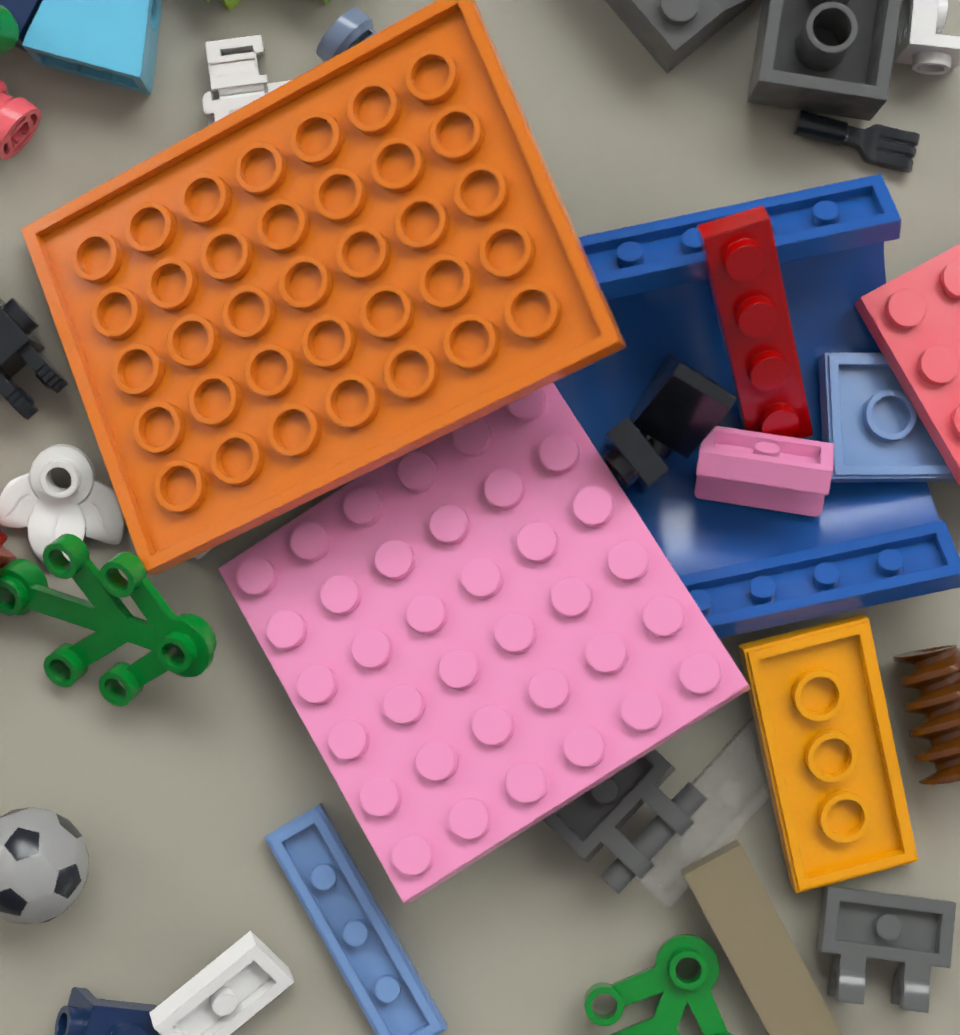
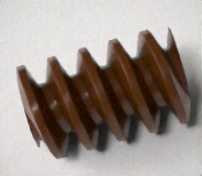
M947 645L893 656L894 662L912 664L915 671L898 680L899 687L917 689L920 693L919 697L903 705L904 712L921 714L925 717V722L909 730V736L930 740L931 747L916 754L914 760L916 763L935 765L936 769L935 773L920 780L919 783L935 785L960 781V648H957V645Z

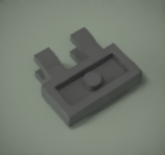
M831 885L823 886L817 950L835 954L829 975L827 995L835 997V1000L838 1002L864 1005L866 959L897 961L899 966L893 978L890 1003L899 1005V1008L902 1010L928 1013L931 966L951 967L956 903L925 897Z

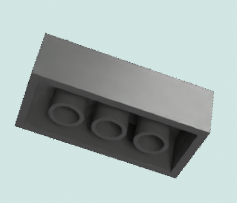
M762 0L747 102L871 121L887 101L902 0Z

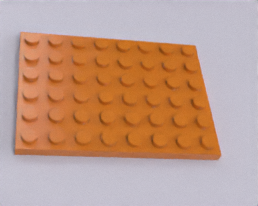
M437 0L21 228L136 553L144 564L146 573L158 575L626 347L475 0Z

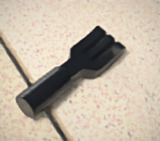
M803 110L799 111L793 130L794 135L839 147L845 145L857 149L865 163L908 173L912 170L914 163L912 159L916 155L915 147L918 146L920 134L916 132L896 129L881 124H874L866 129L849 126L848 122Z

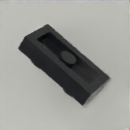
M628 417L606 433L603 445L607 448L608 452L604 454L605 458L603 460L615 479L625 490L635 483L639 490L644 493L660 481L670 470Z

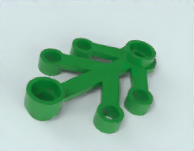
M63 534L45 547L43 561L49 572L60 579L72 577L89 601L48 588V582L42 570L29 560L14 559L0 569V613L8 616L25 615L33 610L94 631L75 644L64 643L45 658L43 664L44 671L47 677L57 686H72L87 673L89 665L127 642L151 651L132 664L126 662L114 664L100 677L98 684L100 693L110 704L119 707L128 705L141 693L145 684L167 671H171L181 677H196L202 674L213 661L216 637L211 626L204 619L194 614L184 613L175 615L147 578L146 568L142 561L132 553H118L105 563L99 571L89 558V551L85 543L73 534ZM62 551L69 557L70 561L64 557ZM119 570H121L126 575L128 580H126L120 574ZM131 596L147 620L133 616L120 598Z
M679 934L669 938L657 951L654 966L613 984L605 982L596 983L587 990L584 996V1007L588 1018L596 1025L610 1026L621 1018L625 1006L661 993L652 1017L610 1035H680L677 1027L687 1002L703 1035H733L727 1031L710 991L717 981L719 974L717 955L708 942L696 935ZM683 958H694L699 964L696 975L689 979L677 976L676 966L678 962ZM600 994L613 996L616 1000L613 1010L604 1015L596 1013L591 1007L592 1001L596 996Z

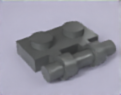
M654 749L544 818L543 821L586 862H589L605 845L617 859L606 869L601 878L619 894L635 876L642 880L655 866L651 859L676 833L681 837L695 823L691 819L692 815L706 802L707 798L690 782L672 800L665 795L659 787L676 769ZM646 803L658 815L631 842L619 829Z

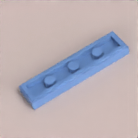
M322 803L267 834L264 837L375 1034L438 1035L447 1030L448 1024Z

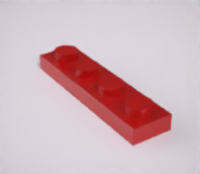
M762 205L698 225L697 229L737 397L743 430L801 439L812 436L813 430L771 220Z

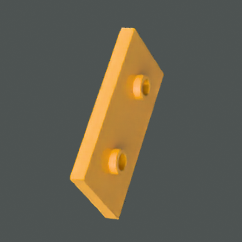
M861 613L738 645L745 680L751 688L748 690L788 879L790 887L794 892L800 893L917 862L918 856L869 617Z

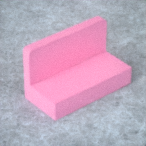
M715 426L700 445L694 495L696 498L818 517L822 514L825 495L829 494L833 473L834 443Z

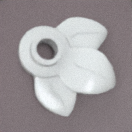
M57 444L44 449L34 459L30 473L12 479L0 495V524L10 528L27 527L28 540L33 553L42 563H44L43 551L45 547L63 534H73L82 541H84L85 536L108 544L117 545L122 541L125 519L114 489L95 479V470L91 460L83 451L74 446ZM60 467L69 472L71 476V485L69 487H59L52 481L51 471L53 468ZM62 551L64 557L70 561L69 557Z

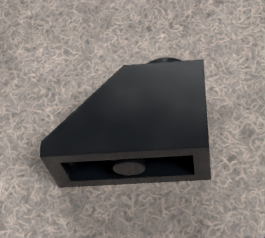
M668 353L628 418L636 428L640 429L639 432L659 456L667 459L671 451L674 450L688 458L729 412L737 397L718 383Z

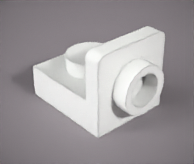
M902 0L894 50V63L912 64L913 71L927 75L945 74L960 64V37L940 34L946 22L948 0Z

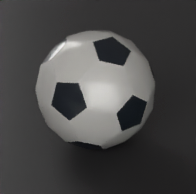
M35 807L11 810L0 817V918L10 923L27 925L49 922L68 910L78 900L89 876V854L84 838L69 819L53 811Z

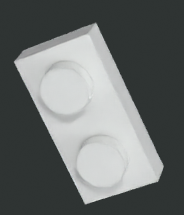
M250 930L150 1012L153 1028L161 1035H230L294 983L289 967Z

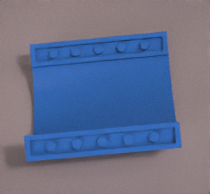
M882 174L579 237L626 347L553 383L602 459L605 458L604 454L608 452L607 448L603 445L606 433L630 416L668 353L718 383L736 397L697 226L762 205L771 220L813 430L812 436L802 439L822 442L818 357L823 353H882L854 306V303L860 297L886 284L884 242L900 239L902 220ZM737 400L716 426L743 430ZM699 445L688 458L674 450L671 451L667 459L660 456L670 470L646 492L642 493L635 483L627 490L620 485L718 638L960 587V558L945 521H940L927 482L831 483L829 494L825 495L822 514L818 517L696 498L694 495Z

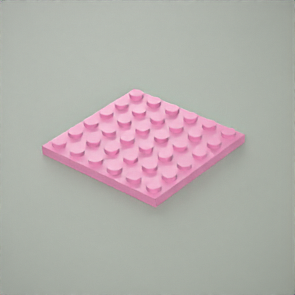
M554 383L359 476L218 568L403 903H411L751 689Z

